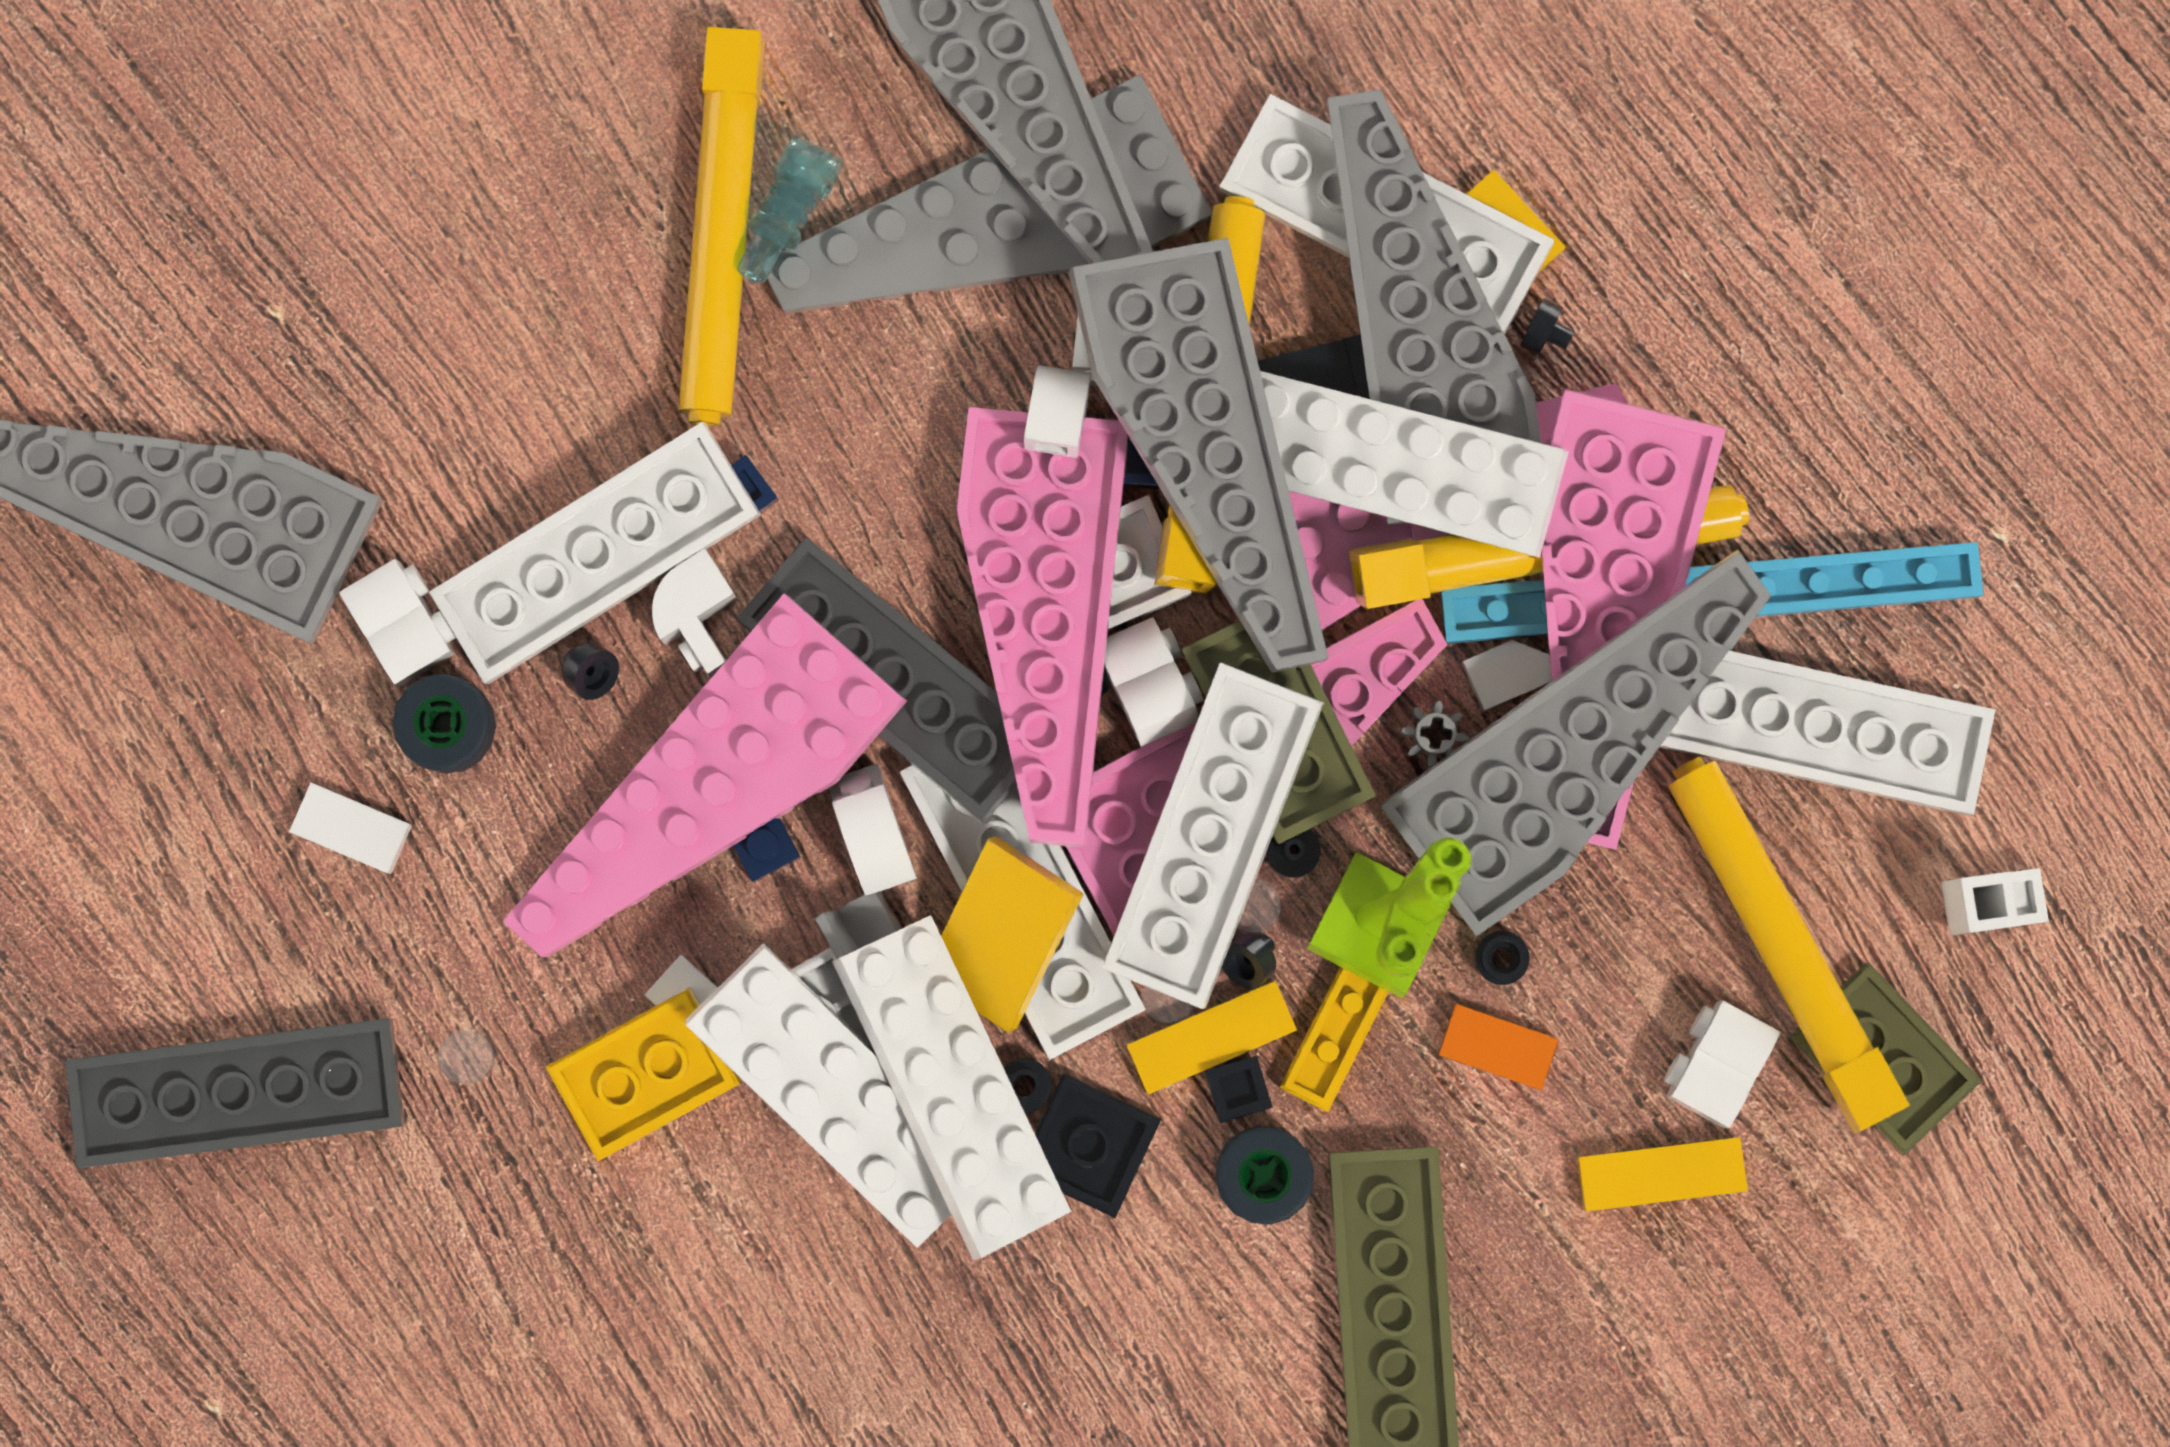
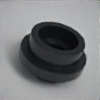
M1508 931L1493 932L1485 936L1476 948V968L1480 975L1490 983L1496 985L1512 984L1525 974L1529 966L1528 948L1525 942L1514 933ZM1497 948H1505L1511 954V963L1505 969L1496 967L1492 962V954Z
M1021 1058L1010 1062L1004 1067L1013 1089L1014 1082L1020 1075H1029L1035 1081V1090L1029 1096H1020L1014 1089L1024 1113L1033 1112L1047 1102L1051 1094L1052 1082L1049 1072L1041 1063L1033 1059Z

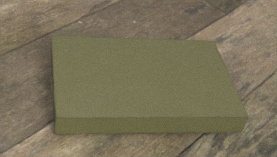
M1866 962L1840 988L1873 1048H1879L1910 1104L1909 1107L1872 1125L1900 1155L1905 1156L1982 1080L1869 962ZM1798 1026L1788 1037L1825 1075Z

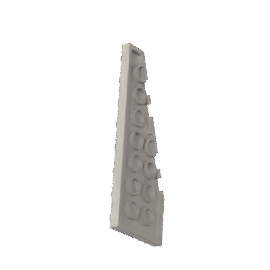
M877 0L894 41L1089 264L1153 252L1051 0Z
M1141 74L1091 98L1151 247L1154 248L1210 220L1212 212ZM990 149L760 263L785 314L849 305L850 302L884 298V300L904 297L903 295L926 291H932L933 293L1015 281L1016 278L1050 274V276L1065 274L1072 267L1089 264Z
M1381 89L1328 97L1327 101L1370 399L1541 443L1534 391L1489 306L1487 298L1449 223H1447ZM1387 517L1388 525L1407 523Z
M1224 238L1072 267L1068 273L1093 378L1271 673L1324 662L1328 659L1327 650L1229 239Z
M0 420L1 499L312 645L383 502L380 497L284 452L238 449L233 446L203 445L172 439L102 431L90 432L73 430L67 427L38 426Z
M1738 549L1381 802L1380 807L1419 859L1430 844L1442 838H1454L1466 845L1471 854V866L1459 879L1461 883L1451 903L1476 937L1567 873L1577 859V855L1592 835H1595L1626 789L1630 788L1678 723L1680 716L1688 705L1709 681V677L1730 649L1732 650L1771 597L1770 593Z

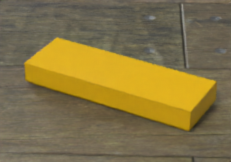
M1339 967L1279 1088L1328 1112L1388 991Z
M1273 981L1126 1046L1147 1095L1295 1032L1297 1029L1276 981Z
M1741 1137L1577 1157L1583 1209L1585 1212L1748 1191Z

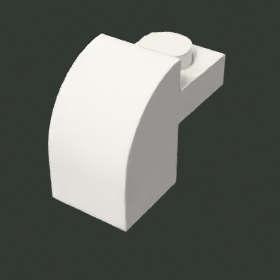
M1038 365L1024 434V450L1078 458L1084 418H1086L1088 410V395L1092 373Z
M705 548L674 567L662 579L654 595L652 618L660 640L667 645L683 635L686 641L679 644L678 647L693 671L696 673L704 668L712 678L725 663L726 659L702 622L734 603L738 598Z
M878 763L843 775L836 784L829 787L844 841L865 896L917 879Z
M2040 868L1941 882L1950 936L2049 922Z

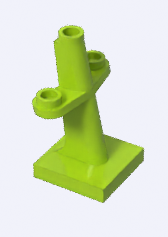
M1454 838L1439 839L1428 846L1407 877L1355 852L1306 949L1403 999L1419 968L1422 966L1434 937L1461 883L1459 879L1470 869L1471 854L1464 843Z

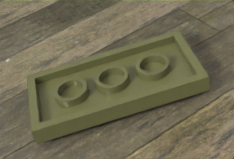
M1241 621L1182 648L1181 651L1205 700L1219 664L1224 663L1324 702L1273 833L1277 845L1376 796L1311 665L1271 673Z

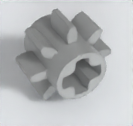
M1437 701L1432 709V713L1426 716L1418 707L1413 708L1411 711L1412 716L1418 724L1415 728L1405 727L1400 730V734L1404 737H1412L1414 745L1409 749L1406 756L1411 758L1418 753L1426 756L1427 769L1436 764V757L1441 755L1446 757L1452 753L1451 747L1454 743L1462 744L1469 740V736L1457 733L1455 724L1462 718V713H1456L1449 718L1447 715L1442 714L1443 706L1441 701ZM1432 722L1439 723V731L1443 734H1448V740L1441 741L1436 749L1430 748L1429 739L1421 737L1420 731L1427 730Z

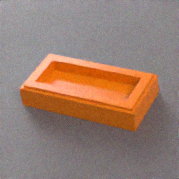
M1454 1004L1437 1055L1542 1091L1559 1039Z

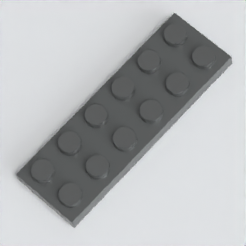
M806 537L736 619L751 632L783 594L791 597L907 700L877 737L984 824L1017 785L997 692Z
M391 1018L65 1060L77 1168L405 1126L393 1019Z

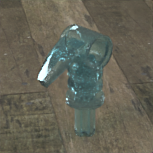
M793 136L790 139L776 167L775 181L769 191L771 195L765 197L761 205L763 211L754 212L749 221V226L755 235L737 266L738 272L746 280L752 283L765 282L782 250L796 249L801 240L799 230L804 229L809 220L807 214H812L817 205L815 199L824 202L829 196L840 174L843 158L800 137Z

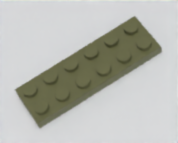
M1438 1146L1328 1153L1348 1447H1459Z

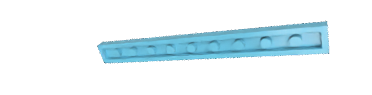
M1978 542L1747 562L1771 595L1756 617L1980 598L1984 595ZM1715 565L1690 567L1686 585ZM1544 580L1469 586L1440 592L1444 639L1447 644L1548 635Z

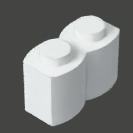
M394 559L339 593L386 673L395 685L401 687L454 655L455 652L449 642L454 640L456 636L440 610L432 614L428 609L422 596L428 593L429 589L415 566L412 564L404 568L401 562Z
M1154 617L1107 637L1104 666L1109 681L1141 747L1196 723L1199 715L1195 705L1204 701L1192 673L1189 672L1181 675L1175 663V660L1182 657V653L1171 629L1167 628L1160 631Z
M1722 1000L1716 1002L1712 1009L1706 1005L1701 1009L1689 1034L1696 1037L1691 1051L1687 1057L1681 1053L1676 1056L1665 1076L1664 1082L1671 1085L1666 1096L1667 1098L1722 1128H1730L1742 1108L1755 1079L1767 1061L1780 1031Z

